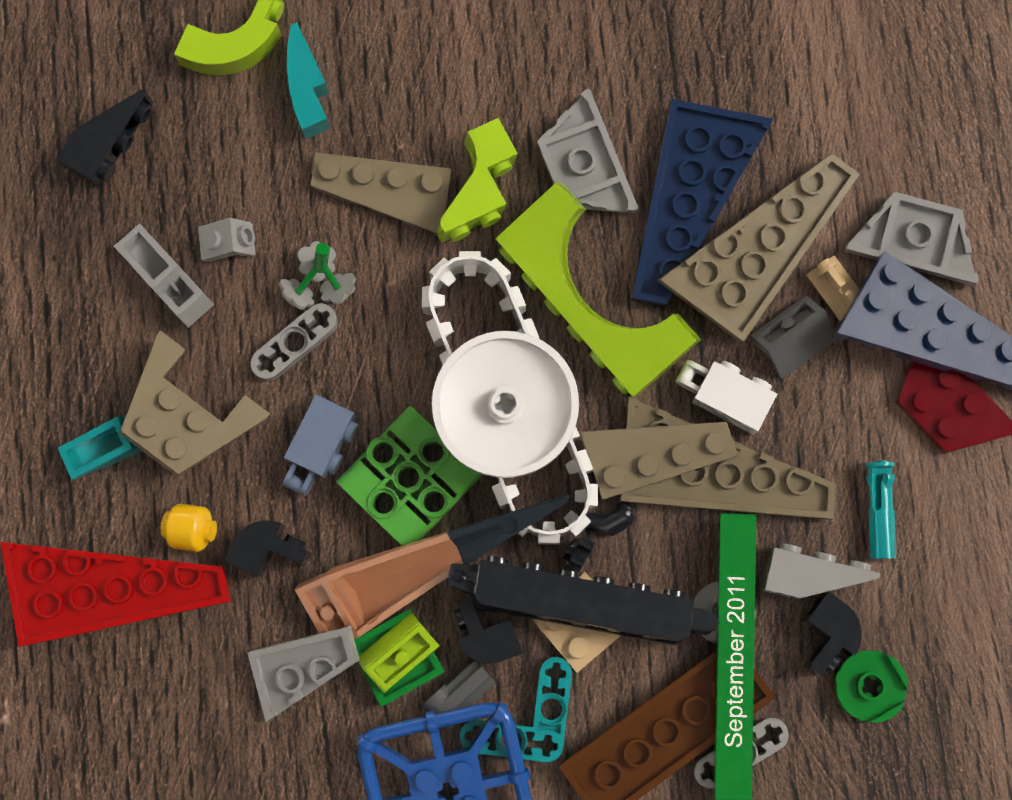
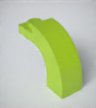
M258 0L248 21L237 30L229 33H210L187 24L174 56L180 66L207 75H230L255 66L269 55L282 36L278 24L273 21L277 22L283 13V0Z

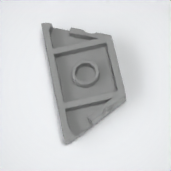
M590 88L586 89L573 106L557 119V123L551 129H548L537 141L538 149L552 184L554 185L556 182L565 184L587 210L636 213L639 208L591 90Z
M894 192L847 244L844 252L877 260L886 251L914 271L970 286L977 285L979 280L978 273L974 272L971 260L972 248L970 240L965 234L966 223L963 210Z

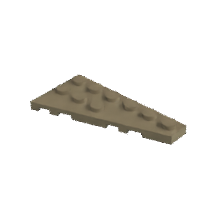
M832 153L657 281L738 342H744L860 174Z
M628 397L626 429L691 424L670 415L666 411L653 408L633 397ZM733 440L738 453L737 457L621 494L620 502L833 520L836 484L798 467L778 461L765 453L745 447L743 444Z

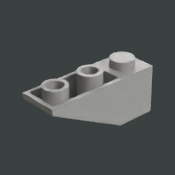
M780 543V548L774 547L769 550L760 591L799 599L879 579L880 573L870 571L871 565L868 563L850 560L849 565L836 563V556L815 552L814 557L800 554L801 547Z

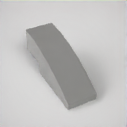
M140 223L114 245L118 252L188 328L214 305Z

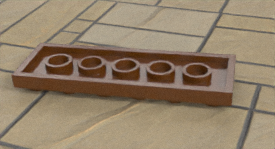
M716 650L558 765L582 800H638L715 743ZM755 668L753 714L776 698Z

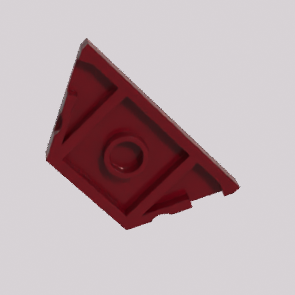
M913 361L909 363L904 384L900 388L895 403L943 454L1012 435V420L973 379L966 378L965 374L953 370L946 372Z

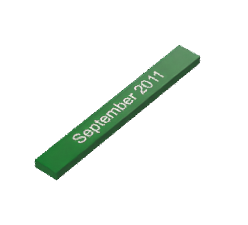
M719 514L717 618L720 624L717 626L714 800H752L756 515Z

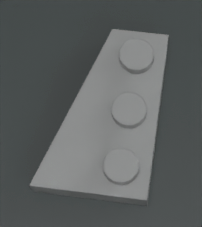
M351 625L247 652L265 722L271 720L360 661Z

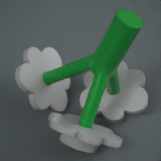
M314 241L310 247H302L297 253L298 260L301 262L299 271L302 274H307L301 283L296 279H290V281L281 279L279 282V287L283 290L282 296L294 307L305 309L314 305V300L312 299L313 292L307 287L312 280L320 282L326 276L328 281H325L320 286L321 299L325 303L331 301L333 304H340L355 291L354 283L356 278L352 273H347L343 276L340 273L333 275L335 265L332 262L336 257L335 250L326 243Z

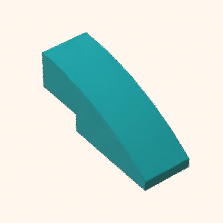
M296 22L290 26L287 44L288 85L294 111L303 134L308 139L331 128L318 100L319 97L328 94L329 91Z
M126 416L116 417L58 447L71 480L91 474L142 452V450L120 435Z

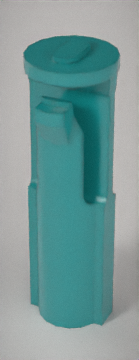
M887 460L865 463V468H868L869 473L866 476V481L869 485L870 510L868 511L870 559L896 558L895 510H893L892 489L895 480V474H892V467H895V462H887Z

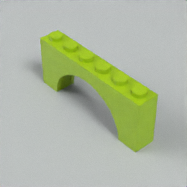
M556 182L496 238L502 246L499 248V252L510 264L513 265L516 262L524 271L521 277L533 290L539 288L547 299L544 300L547 308L557 317L561 314L569 323L566 327L569 333L578 342L581 343L583 340L592 349L589 355L594 362L602 369L607 366L615 376L612 379L615 386L624 395L630 393L633 397L638 396L701 339L679 314H672L666 320L650 327L631 328L606 320L586 304L572 281L567 256L572 229L579 217L586 211V208L565 184Z

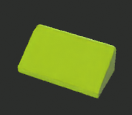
M410 613L359 656L360 661L358 662L362 669L385 693L436 650L439 644L416 616Z

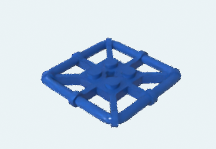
M500 701L498 704L494 702L480 703L440 713H435V710L425 712L426 716L378 726L366 733L362 732L356 741L359 744L357 747L358 760L367 799L488 800L485 789L505 784H514L517 800H532L528 780L531 778L528 768L524 767L515 722L511 713L507 710L508 706ZM489 717L469 748L444 752L439 728ZM500 723L510 770L482 776L478 754L495 727ZM429 730L435 755L410 760L380 741ZM372 752L406 772L411 793L382 799ZM449 782L452 788L457 787L459 792L453 794L452 799H446L445 796L438 794V791L443 790V783Z

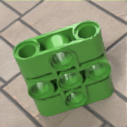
M409 405L378 438L370 442L367 450L336 482L403 546L422 540L483 475L460 463L447 450L437 430ZM391 433L411 451L409 454L389 437ZM433 444L441 446L444 450L442 458L437 462H429L424 457L426 448ZM386 445L393 448V457L390 461L379 463L375 460V452L380 446ZM365 459L385 477L382 481L363 464ZM409 469L415 470L419 475L417 484L410 488L403 487L400 484L401 474ZM436 476L456 494L454 498L434 480ZM431 494H440L444 498V506L438 512H430L425 508V500ZM382 495H390L394 500L392 510L384 514L377 512L375 507L376 500ZM410 503L431 521L428 525L408 507Z

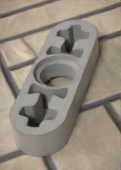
M323 303L310 307L253 354L251 358L252 371L264 381H273L279 378L335 332L338 326V317L333 308ZM317 313L323 316L330 314L327 318L328 327L323 328V326L318 325L312 330V333L316 336L313 340L300 327L306 323L307 327L311 328L317 322L314 317ZM292 333H299L304 337V346L296 352H291L285 347V340ZM279 345L280 350L289 359L284 362L280 356L273 362L275 369L272 372L266 369L260 372L259 369L263 366L260 360L265 356L269 360L274 358L278 353L273 348Z
M767 717L753 724L755 739H759L766 734L764 727L768 724L772 728L779 727L780 732L776 735L778 739L776 743L765 740L759 744L764 749L759 754L753 742L752 766L786 745L789 732L781 720ZM715 748L699 757L693 766L695 780L701 786L709 789H714V781L708 777L702 779L700 774L705 771L703 767L705 762L712 766L714 765Z

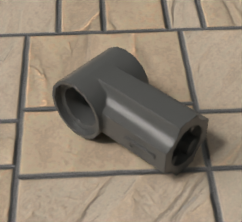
M474 660L449 685H443L422 706L427 712L435 710V713L471 706L496 682ZM449 725V726H445V727H441V728H442L445 732H447V731L450 730L454 725Z

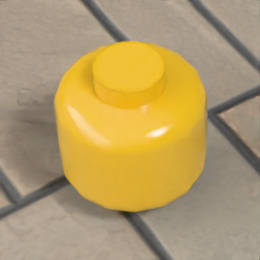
M177 504L164 514L161 522L162 537L166 539L167 544L171 548L177 550L200 552L205 549L209 542L215 539L217 533L216 521L212 520L210 511L203 506Z

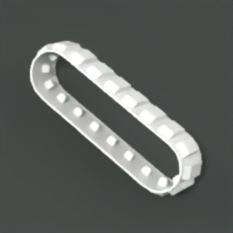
M459 251V257H455L450 261L443 258L429 271L431 283L429 286L422 287L423 314L433 316L431 320L426 322L435 347L444 346L446 350L439 355L442 365L452 354L446 337L453 333L454 330L450 322L440 323L435 308L445 306V295L437 293L443 284L449 287L456 281L454 275L464 272L465 276L476 277V272L487 275L484 280L491 287L499 284L506 298L499 302L502 312L512 311L519 328L516 332L525 333L539 339L532 319L523 320L521 315L526 312V304L519 287L509 286L508 282L511 280V272L497 258L489 261L481 257V251ZM576 426L567 444L572 460L565 464L569 475L579 474L584 489L575 491V502L585 503L584 509L580 516L570 511L564 517V520L569 525L564 529L556 530L555 522L544 521L542 530L535 529L530 525L518 533L522 538L528 533L538 536V545H559L560 536H564L567 533L576 538L591 523L586 516L588 509L597 508L598 484L589 483L587 474L592 473L593 467L586 450L577 451L574 444L580 437ZM497 478L499 483L492 486V490L500 509L509 507L511 512L515 511L512 499L520 495L516 484L505 486L503 478Z

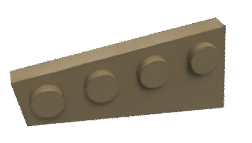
M315 152L310 186L313 190L351 204L360 205L374 213L392 217L406 225L421 228L437 236L440 220L448 206L452 169Z
M727 422L580 432L584 448L593 467L592 472L596 484H598L602 501L738 456Z

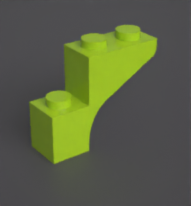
M499 118L467 133L464 145L469 152L473 172L440 220L437 236L441 243L449 239L452 242L459 241L471 233L470 229L481 224L483 228L489 227L502 218L500 215L503 214L506 202L491 175L497 178L511 171L518 153Z

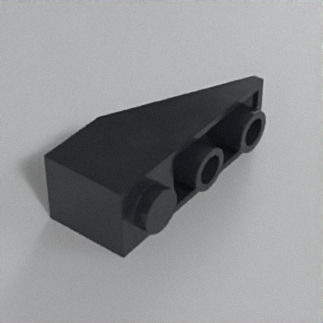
M142 89L76 128L56 160L65 169L100 188L104 181L107 182L113 176L116 170L115 163L122 152L125 153L129 150L134 141L133 134L140 123H145L152 112L151 105L153 101L147 92Z

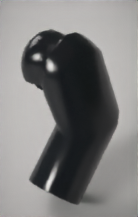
M621 502L617 505V509L607 516L587 512L586 516L591 523L585 529L608 536H615L632 525L635 520V509L630 503Z

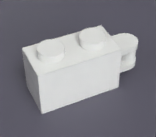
M686 360L675 381L681 387L696 394L692 404L752 435L759 431L777 396V393L771 391L772 386L757 377H753L750 380L740 375L741 370L727 361H722L720 364L714 361L710 368L707 369L696 362ZM695 373L705 377L701 386L691 382Z

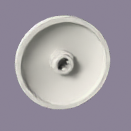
M515 331L486 333L461 345L442 366L432 395L434 423L447 450L469 469L497 478L525 476L551 463L564 450L573 435L579 412L577 385L565 360L544 341Z

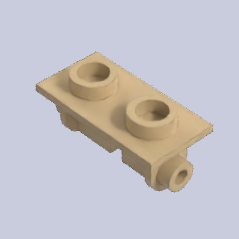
M834 255L822 261L806 276L841 322L860 289Z

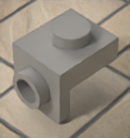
M227 218L198 227L202 261L213 262L234 255L246 257L255 255V234L251 222Z

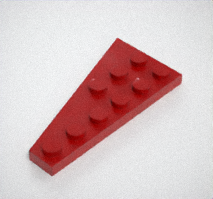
M0 542L18 647L232 602L226 569L223 566Z

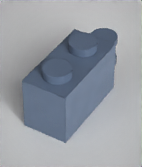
M315 395L284 456L287 461L292 463L283 481L284 487L306 496L317 475L326 479L329 473L333 475L336 473L343 458V455L339 454L345 441L348 443L352 441L359 424L355 423L357 416L354 412L319 395ZM300 467L309 471L306 480L296 476Z

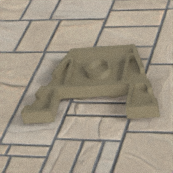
M160 330L152 346L120 435L178 477L215 454L217 450L228 443L237 440L250 429L265 422L270 413L244 395L223 422L217 419L165 379V376L185 354L186 349Z

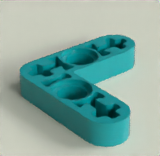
M551 657L541 665L533 726L515 724L516 731L522 738L520 749L524 760L552 762L562 753L572 678L571 667L562 658ZM556 662L560 663L561 670L566 671L565 678H559L557 689L565 688L564 696L556 693L542 694L543 686L551 687V677L545 675L546 668H552L553 663ZM553 698L560 702L562 711L558 718L550 720L542 715L541 705L545 700ZM476 719L464 724L459 734L463 748H469L471 745V739L465 738V733L471 732L473 726H479L481 730L487 720ZM499 723L496 726L499 728L495 738L496 750L488 749L491 741H486L479 754L507 757L506 749L501 744L502 731ZM526 732H534L532 740L543 741L545 735H550L552 742L557 743V749L550 750L549 755H543L542 748L531 746L532 754H525L524 751L527 746Z

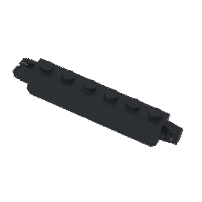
M488 556L487 561L480 560L479 564L452 563L447 580V587L472 595L471 601L477 609L668 645H676L690 636V634H700L701 636L703 634L707 635V633L710 634L720 624L717 618L718 615H715V612L712 613L704 609L694 608L695 600L685 598V593L681 591L666 589L661 594L650 592V586L640 583H629L628 587L614 585L615 580L608 577L594 576L593 581L579 578L580 573L571 570L560 569L558 574L544 572V566L534 563H523L522 567L508 565V559L497 556Z

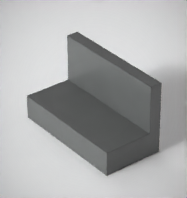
M804 296L750 335L754 344L770 358L778 377L781 379L838 340L832 337L834 330L826 311L808 296Z

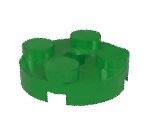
M871 650L858 651L855 656L849 655L845 658L833 676L834 693L838 704L848 715L859 721L883 722L894 717L903 707L906 690H908L907 676L901 664L887 654ZM867 676L871 680L878 679L880 683L876 687L877 694L875 696H872L869 692L863 693L862 687L865 685L863 680Z

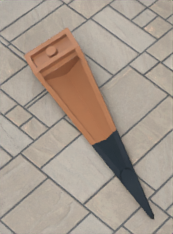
M563 495L332 567L329 571L298 584L295 592L319 633L351 625L354 639L359 638L448 578L452 563L469 564L510 537L566 504L570 495Z

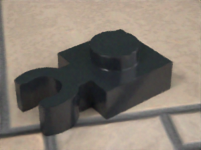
M585 536L582 537L579 543L572 540L563 556V559L568 561L565 569L579 573L595 542Z

